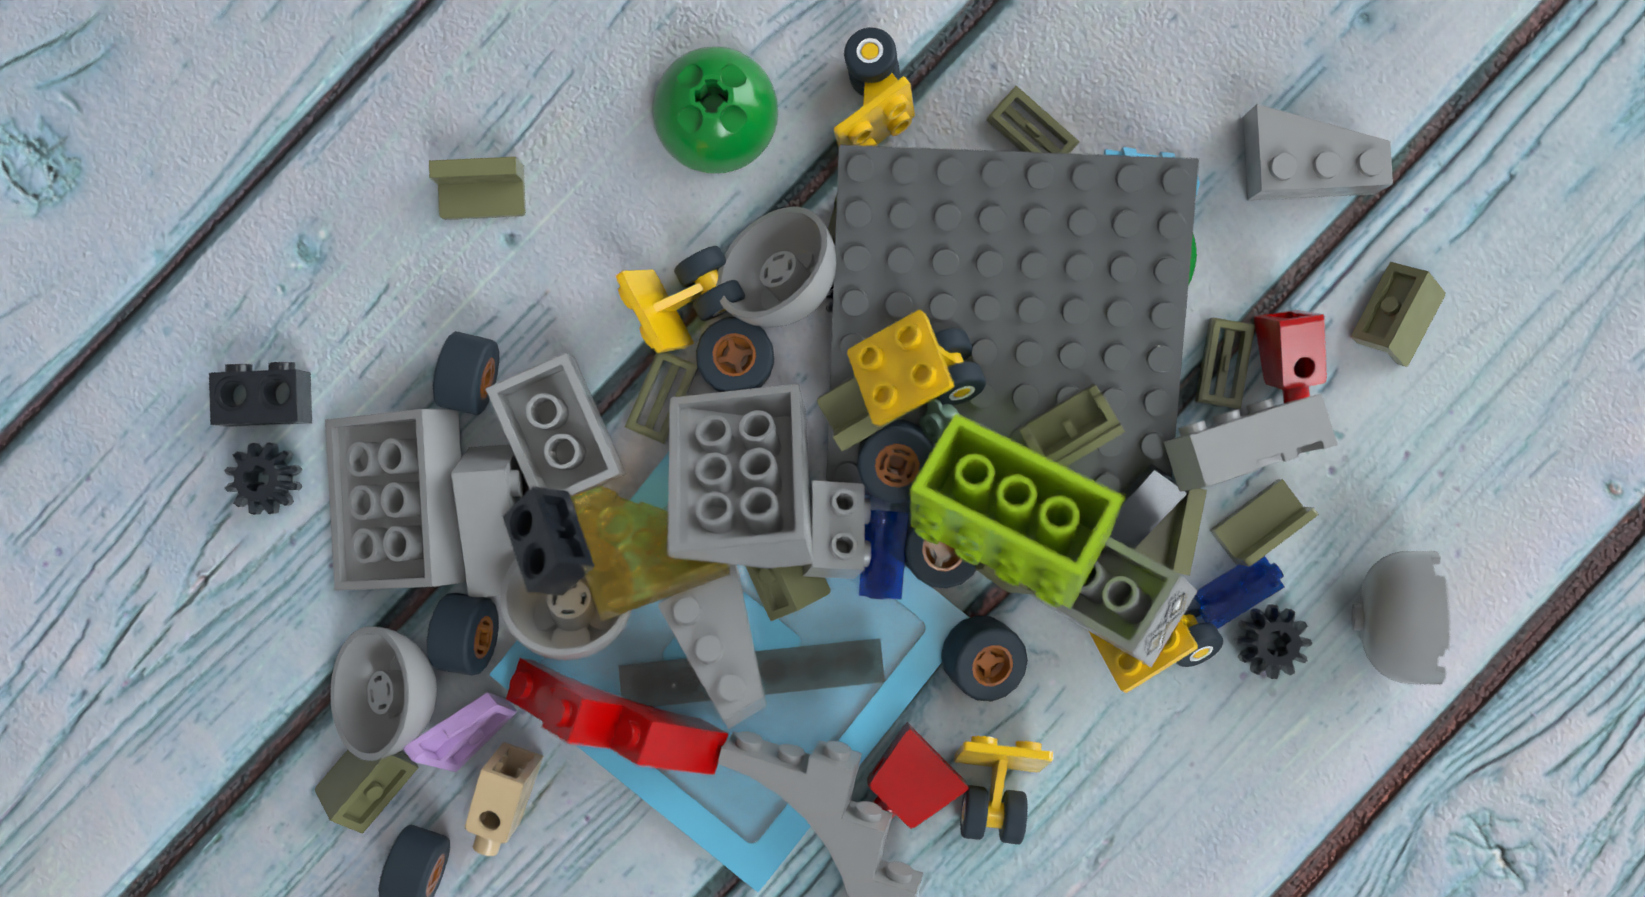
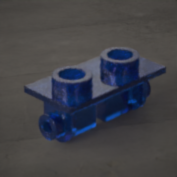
M871 510L870 520L868 524H864V540H869L871 557L868 567H864V571L860 573L859 596H866L871 599L888 598L902 600L905 568L904 552L909 512Z
M1264 556L1249 567L1242 565L1233 567L1198 589L1193 599L1201 605L1198 612L1204 622L1212 623L1219 629L1283 589L1284 585L1280 579L1284 575L1276 563L1270 564L1266 556Z

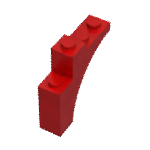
M525 658L519 659L505 698L543 721L542 728L566 743L610 749L638 766L715 775L721 747L729 733L701 718L662 710L611 694L558 673L534 660Z

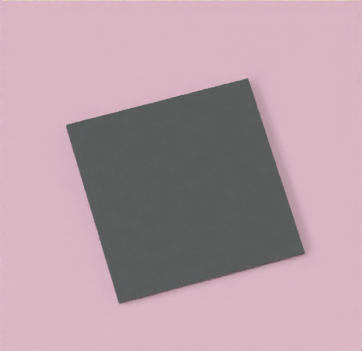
M839 145L835 236L836 272L833 288L830 390L855 376L847 355L849 348L915 311L922 310L928 317L933 333L951 328L961 329L967 333L972 345V354L963 361L978 364L985 377L986 386L979 395L967 402L952 405L960 416L1030 450L1018 428L1095 383L1125 432L1065 468L1121 496L1151 463L1172 478L1173 469L1164 442L1174 439L1176 436L1199 158ZM928 402L897 420H907L920 427V418L926 415ZM829 422L826 481L862 484L857 469L858 450L861 441L842 452L833 438V429ZM932 441L933 448L935 449V441ZM864 486V495L873 496Z

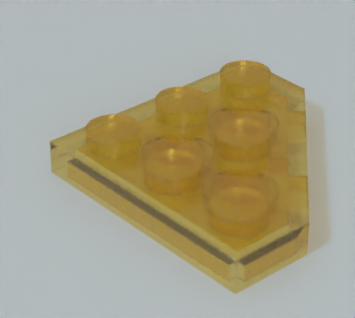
M603 486L570 496L595 565L585 576L601 621L730 575L727 563L669 556L668 511L642 501L639 504L619 497L616 491Z

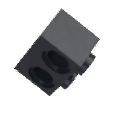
M294 362L268 363V370L253 371L252 364H226L225 372L209 373L210 425L236 427L312 423L311 373L296 369ZM285 382L289 387L290 394L288 399L283 404H280L276 398V390L279 385ZM242 384L246 390V397L243 403L237 406L234 402L233 394L235 389Z
M533 486L503 516L527 593L564 595L595 567L569 491Z

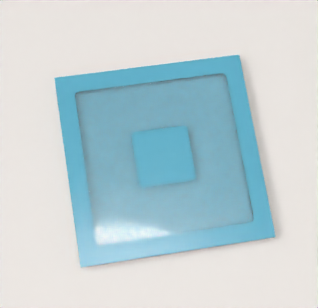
M668 452L599 538L612 545L624 557L634 581L633 608L627 624L618 637L598 653L576 660H555L540 656L527 649L517 640L489 674L494 680L509 690L510 680L515 673L519 659H531L558 673L611 694L662 710L701 718L729 733L728 738L734 731L738 733L744 731L753 732L760 735L763 740L771 743L799 746L808 754L813 753L820 740L824 742L839 741L847 744L851 750L862 753L861 764L942 663L943 644L950 631L961 621L970 617L934 588L918 580L909 568L865 533L864 540H869L871 545V557L868 567H864L862 573L855 579L826 578L831 589L829 595L797 612L770 621L744 565H737L767 706L728 729L657 606L664 600L727 565V563L669 556ZM575 744L758 893L811 827L806 819L781 796L753 778L720 764L717 766L715 775L635 765L610 749Z

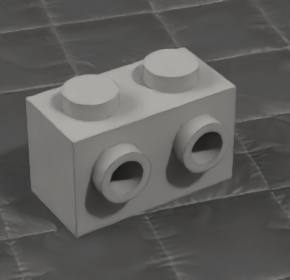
M812 481L810 483L813 564L803 565V576L855 579L864 571V567H868L871 557L869 540H864V524H868L871 514L870 499L864 498V485L858 483Z

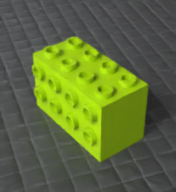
M955 413L911 488V526L916 528V534L922 539L933 544H938L941 541L954 548L955 554L964 561L974 565H978L981 562L995 569V574L1006 583L1014 586H1019L1021 583L1035 590L1036 596L1043 602L1054 607H1060L1062 604L1071 609L1112 532L1124 497Z

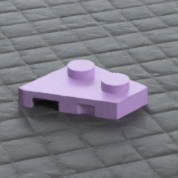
M487 692L411 741L403 749L413 762L457 772L518 711L510 701Z

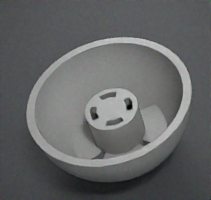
M787 207L772 211L751 223L732 242L724 255L726 264L718 269L716 286L730 280H737L745 293V299L731 303L723 296L720 303L729 313L743 322L760 327H782L796 323L809 316L821 305L833 284L836 272V251L831 234L821 218L809 209Z
M584 534L595 567L564 595L527 593L517 560L513 561L501 585L500 608L510 632L523 646L540 656L550 659L576 660L598 653L618 637L631 615L634 603V581L626 560L612 545L597 537Z
M382 627L360 628L353 632L344 642L333 668L331 708L337 732L347 749L353 755L363 760H378L404 750L403 748L422 734L434 712L437 684L433 667L423 650L405 635Z

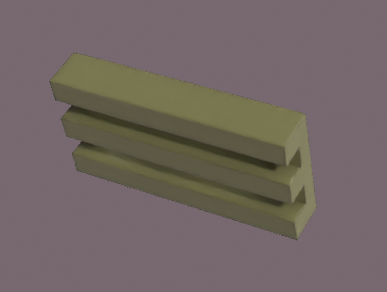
M1015 86L986 119L1021 152L1041 151L1001 117L1003 113L1048 153H1070L1080 142L1018 86ZM1016 101L1065 146L1062 149L1058 148L1032 123L1011 106L1012 102Z
M1215 317L1209 319L1195 398L1196 403L1212 404L1213 406H1223L1235 410L1241 409L1255 329L1254 324ZM1220 328L1225 330L1214 394L1210 395L1209 391ZM1235 331L1241 332L1231 395L1230 398L1224 397L1233 340Z
M668 352L656 353L625 427L666 444L669 437V411L660 432L653 429L680 367L685 369L686 372L675 397L687 396L698 370L697 365ZM664 361L672 363L645 426L638 424Z

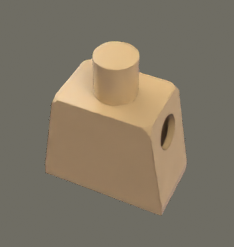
M503 742L481 769L465 823V829L470 833L476 834L472 847L477 853L485 856H495L498 854L501 843L509 841L523 818L544 757L543 755Z

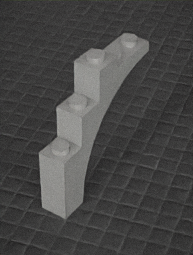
M734 731L721 747L718 764L753 778L781 796L806 819L830 852L843 878L848 897L918 896L923 872L913 870L912 867L903 862L881 860L893 813L882 810L880 806L872 802H855L851 800L862 755L861 752L851 750L847 744L839 741L824 742L820 740L813 753L808 754L799 746L771 743L763 740L760 735L753 732L744 731L738 733Z

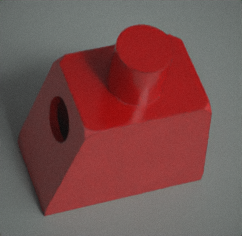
M1291 310L1254 316L1263 379L1266 385L1282 390L1283 403L1309 397V386L1326 383L1324 314Z
M908 722L899 731L867 777L869 788L877 795L872 803L877 804L884 811L893 813L891 820L897 815L910 829L920 825L969 789L965 779Z

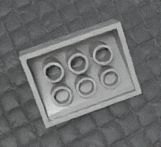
M799 384L670 398L668 554L670 557L761 568L813 564L807 416Z
M414 409L326 419L335 591L433 587L467 583L451 475L461 460L458 411L451 409Z

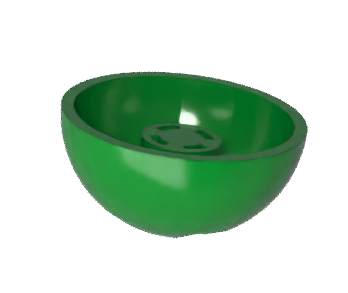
M718 46L703 47L682 55L663 73L654 93L653 121L662 145L682 165L703 173H728L747 166L767 148L777 126L778 101L768 75L753 59L731 48ZM709 93L710 95L707 96L703 102H701L700 100H702L703 97ZM719 94L723 95L725 100L728 99V101L725 102L724 99L721 96H719Z

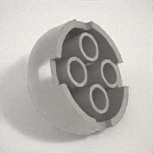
M1400 551L1381 558L1369 569L1363 580L1360 604H1352L1353 630H1360L1362 644L1368 660L1383 676L1398 683L1441 685L1445 680L1446 669L1445 666H1438L1439 656H1444L1445 649H1449V602L1446 577L1435 575L1433 564H1440V555L1437 551Z

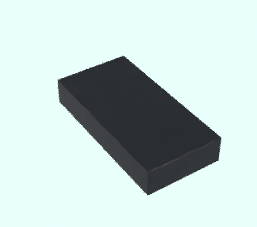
M1151 463L1123 493L1122 496L1124 498L1109 537L1134 550L1179 503L1187 492H1180L1176 480Z

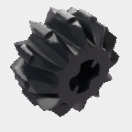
M268 442L264 447L259 443H250L247 447V454L239 451L232 454L238 467H226L224 470L227 475L234 476V482L228 483L224 489L227 492H238L233 504L237 507L248 505L250 514L260 515L263 510L267 514L279 513L280 504L290 506L294 503L289 490H301L303 487L301 483L293 481V475L299 474L302 468L299 465L288 466L293 457L291 451L283 450L279 452L278 444ZM260 473L269 476L267 485H264L265 482H259Z
M1274 604L1267 605L1265 614L1258 608L1251 609L1250 616L1253 623L1244 620L1238 622V626L1246 630V635L1237 636L1233 639L1235 644L1246 646L1238 655L1239 660L1244 663L1251 662L1250 671L1252 673L1260 675L1265 671L1267 677L1271 679H1277L1281 670L1288 675L1295 674V667L1292 661L1307 662V657L1299 651L1301 647H1309L1313 644L1311 639L1299 636L1308 627L1306 622L1294 621L1295 611L1286 608L1280 613L1278 606ZM1271 633L1279 636L1274 640L1276 647L1274 650L1266 647L1271 643L1269 636Z

